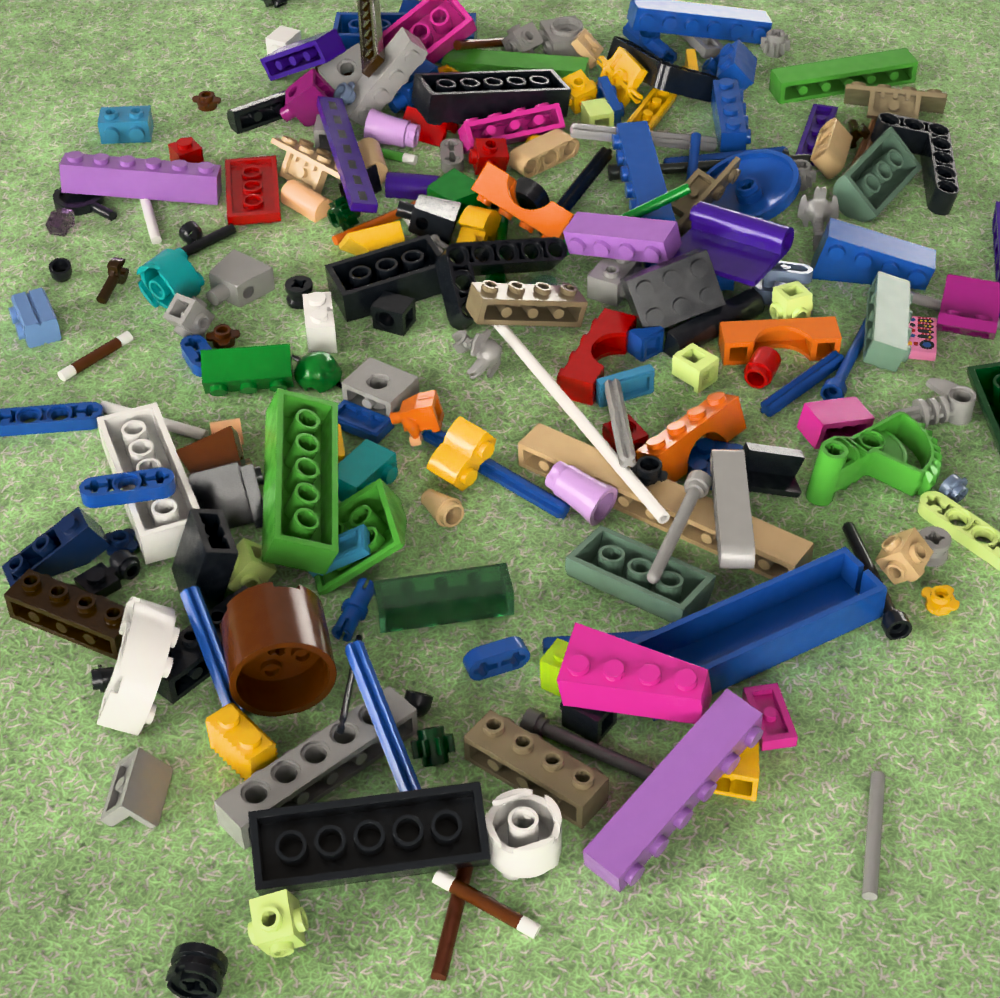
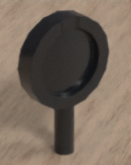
M61 187L54 191L53 201L55 209L61 214L80 216L94 212L110 221L117 217L115 211L102 205L104 201L103 196L61 193Z

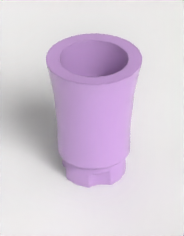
M374 108L369 111L364 126V138H374L380 144L403 148L416 147L421 132L419 124L385 114Z
M562 461L552 466L545 479V486L550 488L555 496L575 509L592 526L600 523L610 513L618 496V489L616 487L603 483L577 467L567 465Z

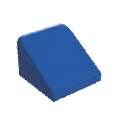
M659 326L629 330L628 353L640 362H644L663 352L664 328Z

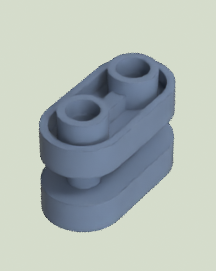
M779 261L762 278L763 280H760L753 288L761 295L764 304L770 305L772 304L773 287L794 281H799L802 285L812 282L814 269L802 263Z

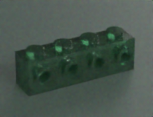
M507 563L373 581L380 633L514 615V590Z

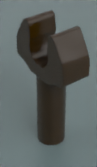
M854 119L848 122L850 134L853 136L850 146L852 149L857 147L856 142L863 137L866 140L870 135V131L864 123L859 126L858 122Z
M114 257L108 262L109 276L96 298L99 303L106 304L116 285H124L126 282L129 268H123L125 259Z

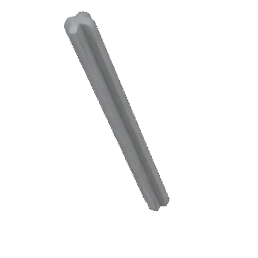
M572 123L570 127V137L577 139L612 142V134H616V127ZM650 130L654 146L690 149L691 134ZM701 135L700 151L714 152L717 148V138Z

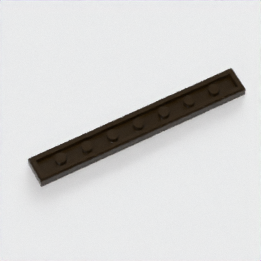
M357 0L362 73L369 78L385 61L380 1Z

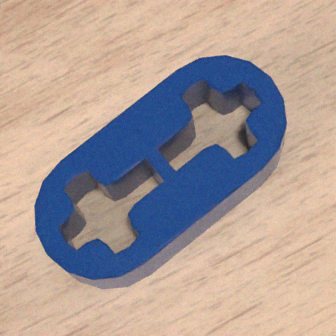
M189 335L180 342L182 356L193 374L202 377L200 350H210L212 348L203 336Z
M513 636L471 649L464 656L463 664L470 678L480 681L522 668L529 661L530 652L523 639Z

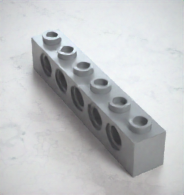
M389 685L383 689V693L402 741L405 742L417 733V709ZM365 702L348 712L343 734L337 733V728L340 724L338 718V720L321 731L312 734L309 739L294 749L283 753L280 758L265 768L254 772L250 778L235 788L225 791L214 801L218 824L244 850L251 847L248 812L315 803L385 755Z

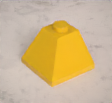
M399 220L347 233L338 246L340 250L357 256L404 242L405 237Z

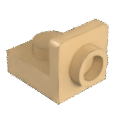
M586 28L580 31L571 43L577 54L589 58L590 69L597 65L596 61L597 59L600 60L598 57L604 48Z

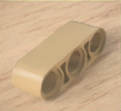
M837 118L830 119L821 127L810 161L826 179H831L842 171L853 136Z
M557 128L512 149L509 153L508 165L524 177L531 178L575 157L579 151L580 144L576 138L570 137L568 133Z

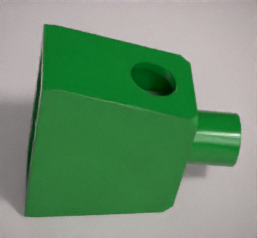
M455 168L428 185V196L461 202L457 221H459L462 212L468 205L488 209V206L476 199L478 194L471 190L475 180Z

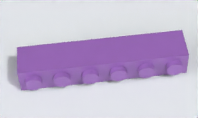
M71 151L69 153L65 152L59 164L61 193L218 205L222 193L221 165L211 162L191 163L181 159L166 161L156 157L141 159L130 155L116 157L105 153L92 155Z
M726 688L584 848V865L619 893L627 884L630 886L636 884L645 871L644 865L652 856L657 858L663 853L669 843L668 837L676 828L681 830L688 824L694 813L692 810L699 801L706 802L717 788L716 782L724 773L726 775L731 774L737 767L741 759L739 755L746 747L751 749L759 742L764 732L762 730L763 713Z

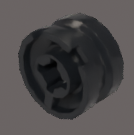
M198 942L182 943L175 948L172 954V966H170L165 981H168L167 988L180 998H218L224 984L223 978L227 972L228 959L222 951L214 946Z

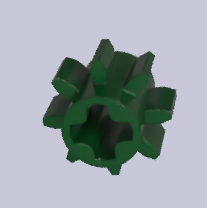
M344 195L329 203L331 209L327 211V216L335 228L341 226L345 231L359 223L357 218L360 217L361 212L350 211Z
M444 726L416 730L418 740L410 742L413 759L421 758L423 767L450 762L448 753L456 752L453 733L445 735Z

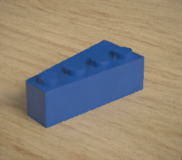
M830 217L812 258L811 267L814 269L812 279L871 285L877 272L881 271L910 281V289L926 290L936 270V250Z

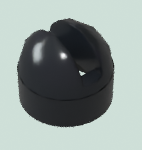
M194 221L186 222L179 230L180 238L187 244L203 236L201 228Z
M65 258L52 260L49 264L52 278L57 282L69 280L72 275L70 261Z
M406 690L404 699L417 709V718L428 713L434 696Z

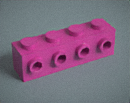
M545 102L531 109L521 107L507 114H502V112L493 113L484 119H478V117L470 118L463 121L464 123L457 131L460 141L463 143V153L469 154V150L473 149L475 138H505L507 145L524 142L527 137L534 134L543 135L557 128L563 130L566 126L560 104L554 103L549 105V102Z

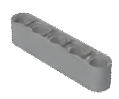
M711 449L710 475L713 481L712 497L719 569H754L755 542L744 449Z

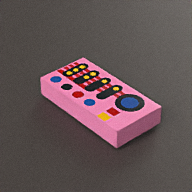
M912 316L909 323L912 333L908 341V345L911 346L908 359L935 361L937 353V318Z

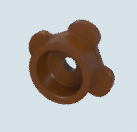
M202 91L199 93V96L196 95L192 98L193 102L198 104V109L205 112L215 110L217 104L221 103V98L216 97L212 91Z
M226 324L217 325L213 332L206 334V340L212 342L216 349L231 348L235 345V339L240 337L239 330H233Z

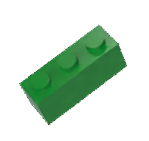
M290 344L200 350L202 385L205 394L225 396L228 392L240 391L242 394H253L262 389H270V391L276 392L278 388L287 390L289 387H294Z

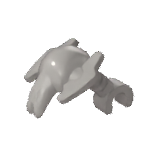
M817 186L813 198L807 201L806 194H803L798 205L797 217L802 220L803 227H808V221L813 224V252L816 251L824 233V222L826 221L827 226L830 217L834 219L839 218L837 196L833 195L832 200L828 201L826 199L827 189L825 186L822 188Z
M489 329L482 333H476L474 338H470L464 330H459L452 334V338L455 340V343L452 345L457 353L461 354L471 349V356H477V360L467 370L470 379H475L487 368V377L492 378L501 364L502 346L489 338L491 335V330Z

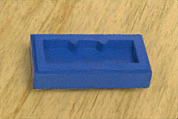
M343 400L338 405V424L341 425V430L378 444L394 428L390 417L347 400Z

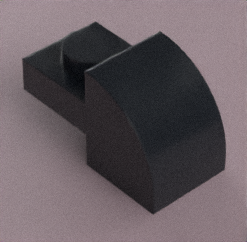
M519 177L516 184V198L522 208L534 210L550 203L549 197L541 185L532 179ZM493 203L490 206L491 209H499V207H497Z

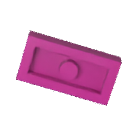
M778 683L743 687V700L763 713L762 730L764 732L759 740L761 751L797 746L798 735Z

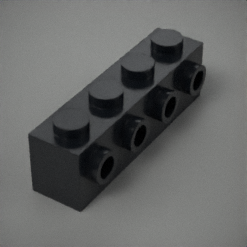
M245 585L233 594L228 595L225 600L209 611L222 648L220 624L227 611V604L233 597L248 588ZM191 624L180 631L175 647L170 648L168 657L173 658L172 668L167 679L161 678L157 693L172 704L210 677Z

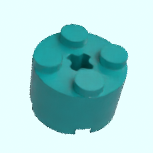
M176 248L175 250L164 249L137 269V275L140 274L141 281L138 282L139 288L147 301L155 308L160 305L167 309L176 293L189 298L199 295L201 287L205 284L203 276L195 270L188 261V255L181 248Z

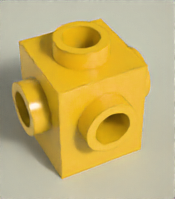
M582 69L562 78L571 88L569 107L575 115L581 112V101L596 99V94L598 93L597 85L593 80H589Z

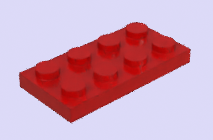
M276 155L225 159L228 225L281 221Z

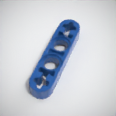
M80 402L0 409V437L97 429L96 418L104 416L103 407L97 402ZM60 416L67 417L63 420H54L55 418ZM27 419H37L33 422L24 423V421Z

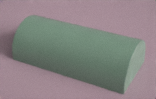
M892 126L885 130L835 182L833 195L837 196L839 210L846 217L861 222L876 218L921 170V164Z
M602 525L595 529L565 559V571L568 576L671 623L706 608L716 578L714 574L671 556L659 582L651 584L647 580V574L659 550Z

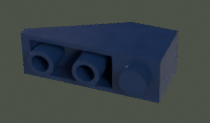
M77 507L44 534L37 537L35 541L21 552L13 556L2 566V569L11 587L28 569L41 574H48L52 577L87 565L111 545L102 527L80 507Z

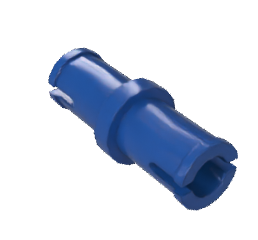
M367 578L358 579L350 598L344 600L341 606L342 613L331 630L336 639L339 640L344 631L345 635L342 641H351L359 622L366 618L368 614L367 607L377 591V585L372 580H369L367 587L364 588Z

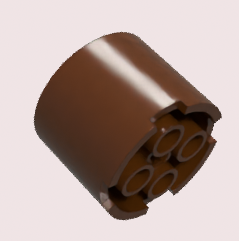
M266 582L245 589L228 602L227 611L220 624L230 694L240 707L257 715L277 717L308 710L320 703L330 693L336 682L337 670L324 608L321 600L314 592L302 585H298L297 588L274 587L273 582Z

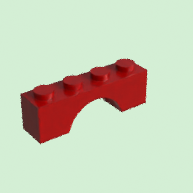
M604 308L599 317L594 318L591 329L582 336L579 347L576 351L571 352L567 365L561 368L557 375V384L560 385L571 400L593 406L596 401V379L604 377V366L597 361L606 356L625 355L627 353L628 331L636 329L637 316Z

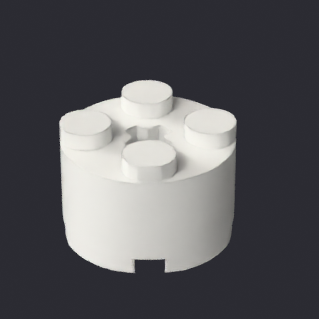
M526 788L509 790L497 796L492 802V807L485 815L491 858L490 863L508 880L537 877L555 868L559 863L562 849V815L556 802L545 794L543 798L533 794L532 789Z

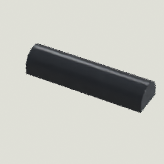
M285 91L229 109L227 111V119L230 127L237 134L283 119L280 114V108L285 106Z
M752 287L726 300L725 305L699 314L667 332L663 352L673 358L677 351L682 350L691 343L700 347L719 337L720 322L746 321L757 317L764 312L763 298Z

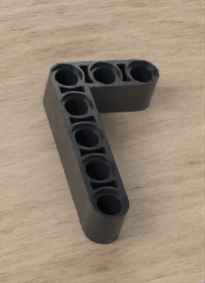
M617 36L613 37L607 60L614 55L620 46L626 49L648 71L643 80L646 84L661 91L711 102L713 80H719L718 77L671 64L630 40Z
M880 113L870 137L871 141L874 143L885 130L892 126L909 150L914 154L920 155L928 209L938 215H948L959 192L949 129L938 123L891 113Z
M557 237L450 244L435 261L436 272L450 325L457 330H464L475 322L465 308L471 282H476L475 276L496 273L549 271L567 256L568 249L564 241Z

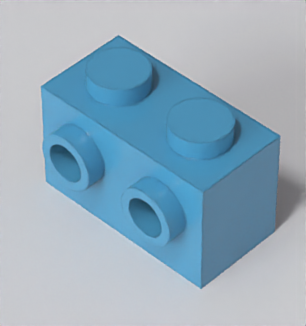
M151 105L101 107L97 123L101 144L151 142L154 129Z

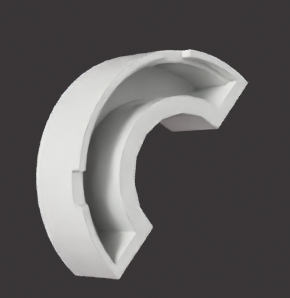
M134 596L126 603L119 634L123 635L121 647L111 679L103 696L97 725L136 736L139 735L144 724L151 725L157 705L153 704L161 678H168L173 664V658L168 657L169 650L175 647L180 633V628L175 627L177 615H175L173 608Z

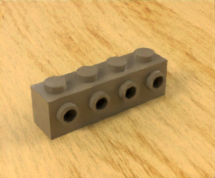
M484 280L483 282H471L465 308L477 325L581 327L588 302L577 287L569 283L549 285L544 282L523 284L518 281L496 283L491 280Z
M491 709L464 735V756L467 761L514 789H532L535 795L544 798L545 794L551 797L558 805L562 818L581 829L588 824L608 801L609 778L600 770L587 766L575 759L569 752L556 748L546 742L540 735L530 733L515 724L512 719L503 717Z

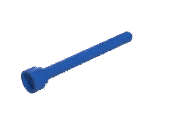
M865 319L837 373L823 384L820 391L823 400L844 398L847 392L845 381L864 346Z

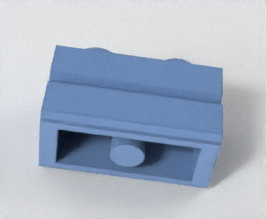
M42 287L30 290L29 293L22 292L12 295L13 307H9L8 311L12 323L15 324L19 340L25 339L29 348L61 340L58 320Z

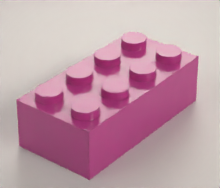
M422 0L382 33L385 48L400 28H405L421 39L429 53L426 59L435 64L454 49L453 43L456 40H465L477 29L474 20L458 0Z

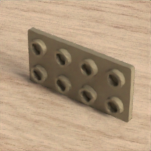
M855 81L851 84H846L844 104L868 106L867 118L877 119L880 113H891L918 119L919 111L943 114L948 94L942 93L938 89L917 91L916 88L910 86L897 89L887 84L866 86L864 82Z

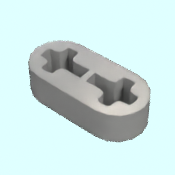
M456 138L443 140L440 143L442 171L447 173L455 168L462 172L464 170L462 141Z

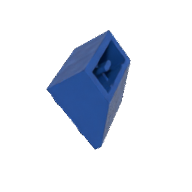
M738 39L732 44H726L716 57L708 58L703 63L701 72L714 75L719 80L722 78L737 79L739 89L744 91L754 83L757 58Z

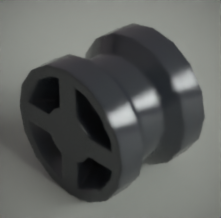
M293 276L287 279L285 290L288 293L286 298L288 306L294 309H304L302 294H310L313 290V282L309 277Z

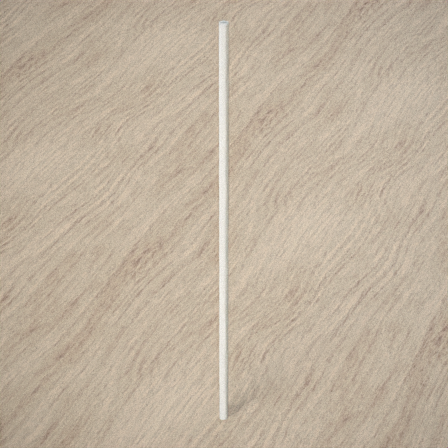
M403 218V220L409 226L410 220ZM437 244V247L442 253L444 250ZM493 325L660 524L666 523L670 518L668 512L628 466L622 468L619 465L618 455L509 326Z

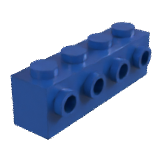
M722 78L720 80H713L711 108L719 153L746 150V144L751 143V129H748L746 103L743 102L744 93L743 89H739L737 79Z

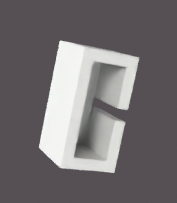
M331 292L302 294L308 353L313 351L337 353Z

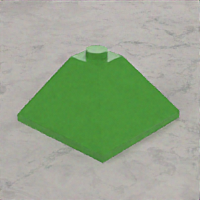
M381 478L338 504V535L364 524L370 532V544H368V547L370 548L371 555L323 576L320 574L314 576L319 595L330 593L404 547L407 518L401 499Z

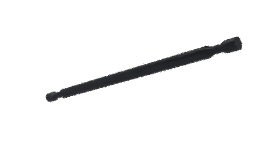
M357 635L355 641H362V635ZM351 666L339 718L340 724L337 728L338 734H343L345 730L344 724L347 720L355 676Z

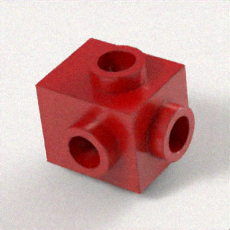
M475 138L473 149L469 150V164H473L475 175H480L487 162L506 172L510 158L506 139Z

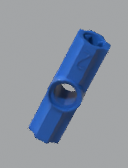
M629 22L623 27V35L630 41L671 64L677 60V53L660 39L661 33L632 30Z

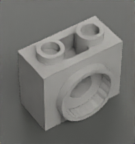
M575 15L541 20L538 32L544 40V43H542L544 53L582 57L577 54L571 43L578 33L584 29L583 22Z
M359 43L329 62L317 67L319 74L334 90L342 82L348 84L352 81L356 84L362 77ZM347 72H352L351 75H344Z
M371 357L341 382L343 400L390 417L391 412L400 411L403 400L419 393L418 376Z

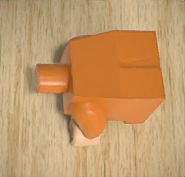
M436 390L419 392L403 400L400 411L390 413L391 423H402L404 431L410 433L409 442L412 447L422 444L423 435L421 432L423 430H432V433L441 431L444 419V412Z

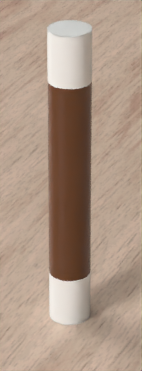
M125 331L58 371L59 378L65 382L133 341V336L129 331Z
M438 869L435 873L432 883L533 939L541 929L539 923L441 869Z

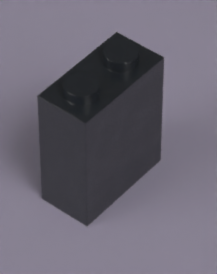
M190 509L172 565V572L179 594L188 587L198 586L208 611L223 601L239 554L223 510Z

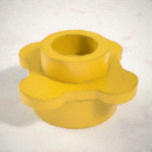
M939 585L933 588L924 587L921 590V596L926 598V609L934 615H947L959 608L960 602L953 595L954 588L949 585Z

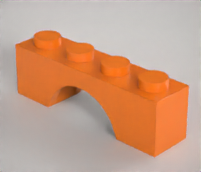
M487 162L471 190L478 194L476 199L488 207L493 203L499 207L498 213L510 221L514 216L520 220L518 226L531 234L536 230L542 234L540 238L557 237L564 240L563 231L574 214L553 201L539 209L528 210L522 208L516 198L517 180L490 162Z
M835 316L720 322L718 346L723 365L747 364L754 351L762 346L773 349L785 348L794 350L804 355L809 361H820L832 351H837L840 354L842 337Z
M724 392L709 394L707 399L698 406L690 408L683 417L668 424L667 428L657 436L649 438L646 444L635 451L637 460L643 456L657 457L662 462V470L668 474L667 479L674 482L678 481L687 474L690 452L701 436L714 441L729 442L747 428L739 396L725 394Z

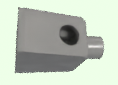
M233 249L210 270L211 290L206 293V297L214 306L227 301L237 307H243L275 289L273 267Z

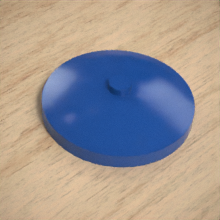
M758 149L741 152L720 161L706 172L716 179L736 156L741 159L739 165L741 173L738 179L733 184L729 183L722 197L718 201L714 200L711 204L754 217H763L765 220L772 219L790 206L797 197L801 187V177L795 161L788 155L775 150Z

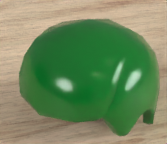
M324 351L309 352L298 361L294 370L295 380L301 388L308 391V387H312L319 393L333 388L341 380L342 370L337 361L328 352Z

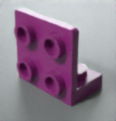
M948 274L936 325L937 330L994 340L1000 313V283Z

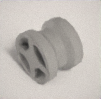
M930 526L923 528L919 533L934 551L926 566H942L948 560L951 536L945 529Z

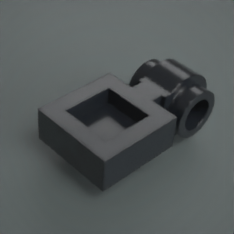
M119 549L111 555L109 559L110 567L107 568L100 562L75 577V585L92 594L107 597L122 588L120 580L124 578L131 580L139 574L141 569L140 561L129 550Z

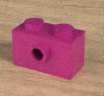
M856 396L804 403L797 428L814 449H820L821 443L834 435L853 436L872 426L875 417Z

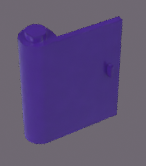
M700 201L690 211L691 229L681 237L682 245L674 257L698 248L707 249L717 276L755 287L790 250L794 240V229Z

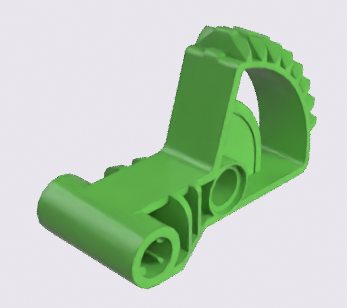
M902 411L896 412L853 436L834 435L823 441L820 445L805 492L806 499L814 505L827 506L833 501L836 491L846 490L851 483H856L863 476H870L907 495L921 496L924 492L932 490L941 472L940 467L943 456L940 453L941 447L937 445L938 439L932 437L933 431L925 429V423H918ZM903 444L917 457L921 469L908 464V453Z

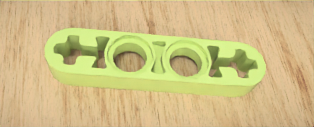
M927 491L920 496L918 513L922 518L935 527L945 529L951 538L1000 570V532L940 492ZM959 520L964 522L966 525L956 526L953 525L950 521ZM984 537L991 542L986 544L980 543L975 538Z

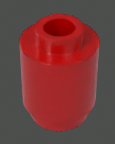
M767 346L757 348L744 369L746 383L757 389L769 385L781 365L779 353Z

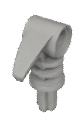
M930 378L926 381V386L940 396L927 398L926 401L922 398L914 399L911 407L893 410L888 413L889 417L899 411L905 412L918 423H925V428L929 424L936 425L938 422L966 425L972 420L976 393L967 386L958 385L940 378Z

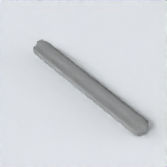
M616 378L613 381L608 379L604 383L619 465L622 468L627 466L633 468L637 463L621 383Z

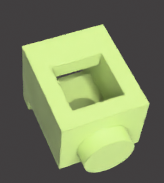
M691 343L673 355L672 375L693 386L694 392L700 393L718 380L719 358L698 345Z

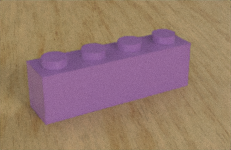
M577 211L563 231L569 254L659 264L672 259L682 245L677 221Z

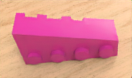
M575 622L557 677L563 706L695 724L709 709L712 690L708 669Z

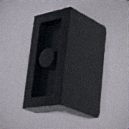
M750 442L744 444L742 449L745 452L750 492L794 498L800 496L802 491L795 476L805 459L802 450Z

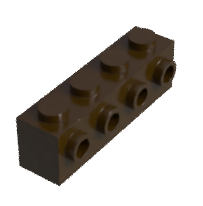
M28 569L4 594L11 618L117 660L123 636L119 634L125 606L110 601L102 595L92 594L80 589L76 585H69L52 578L48 574H41L31 569Z

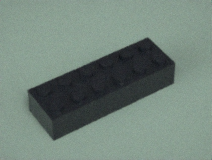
M553 69L414 73L411 102L426 122L432 125H441L446 122L463 124V121L470 118L478 117V119H484L493 113L502 112V114H507L521 107L531 109L545 102H549V105L559 103L563 117H567L571 88Z
M480 782L248 812L255 890L259 896L284 889L294 892L435 873L438 869L450 871L465 867L487 866L491 859Z

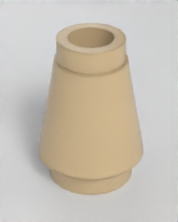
M428 489L422 494L421 504L440 526L455 527L462 521L464 508L459 499L433 489Z

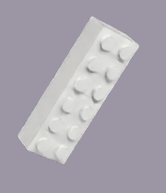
M157 402L97 417L102 446L112 474L160 467L173 471L176 482V491L173 495L164 499L124 504L145 564L175 557L190 509H200ZM127 485L122 487L120 490H131L134 489L136 486Z

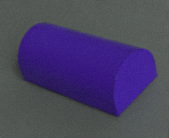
M388 172L385 180V197L417 200L419 194L427 195L428 185L436 181L440 176Z

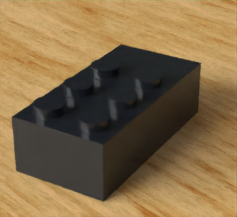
M427 234L325 265L329 292H331L334 301L347 322L371 316V305L384 290L415 298V302L442 294L435 267L436 258L441 254V251L430 235Z

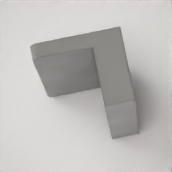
M140 747L118 761L100 821L110 827H114L130 816L150 829L158 826L173 773L172 767Z

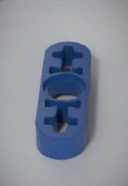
M160 467L90 477L80 484L79 490L82 503L86 507L101 508L168 498L175 493L176 482L172 470ZM127 485L136 486L134 489L131 490H120L122 487Z

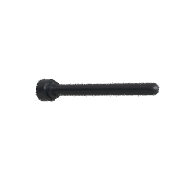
M846 522L842 527L854 555L864 564L863 571L869 569L883 583L855 525L852 522ZM887 592L881 626L889 640L903 639L911 633L912 625L907 615L895 608Z

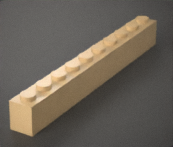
M538 423L518 442L519 466L546 478L552 466L559 461L570 466L573 465L593 478L618 489V496L613 506L614 509L665 532H668L686 495L683 485L669 479L645 486L670 515L666 523L660 524L594 446L541 423ZM705 496L697 500L680 539L718 555L713 499ZM752 516L755 565L754 569L749 570L772 579L812 561L813 542Z

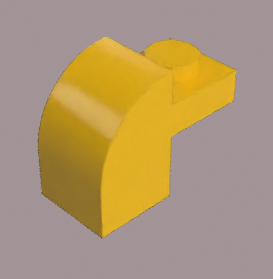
M468 205L462 212L458 222L461 228L456 243L495 241L502 216L496 210Z

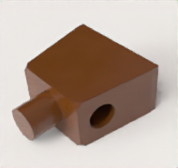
M232 426L176 450L190 474L244 459L239 435Z

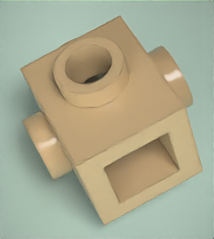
M913 527L891 535L884 540L881 545L882 549L875 561L890 581L896 585L905 581L913 582L919 579L924 574V568L934 551L917 529Z

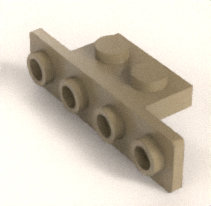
M736 156L716 179L697 168L685 182L688 184L691 193L671 202L674 214L680 217L677 222L680 237L691 229L692 221H690L689 215L692 207L700 201L710 204L714 200L718 201L724 194L726 186L729 183L733 184L738 179L741 170H739L741 159Z

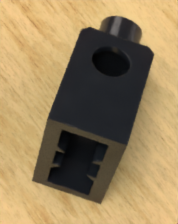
M419 194L415 204L400 200L396 216L410 220L408 228L410 233L418 236L436 234L440 237L441 241L449 245L456 226L461 202Z

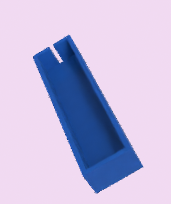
M845 546L629 642L708 669L713 695L882 617L888 588L869 569L863 571L864 564Z

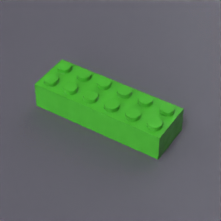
M278 388L266 410L262 562L325 575L339 552L338 403Z

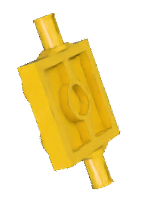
M620 46L609 60L605 56H599L600 60L597 59L596 62L602 68L600 77L608 76L611 85H614L616 88L617 98L619 102L623 103L624 109L631 99L635 104H639L643 100V95L637 89L648 71L626 49Z

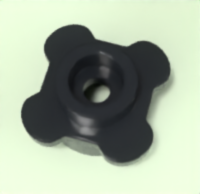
M643 456L637 460L633 468L630 467L645 486L653 485L657 481H665L668 476L667 472L662 470L661 460L654 456Z

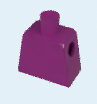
M312 68L286 89L285 106L280 108L281 117L286 122L296 117L307 127L315 125L316 116L319 114L316 104L318 96L334 98L335 90Z

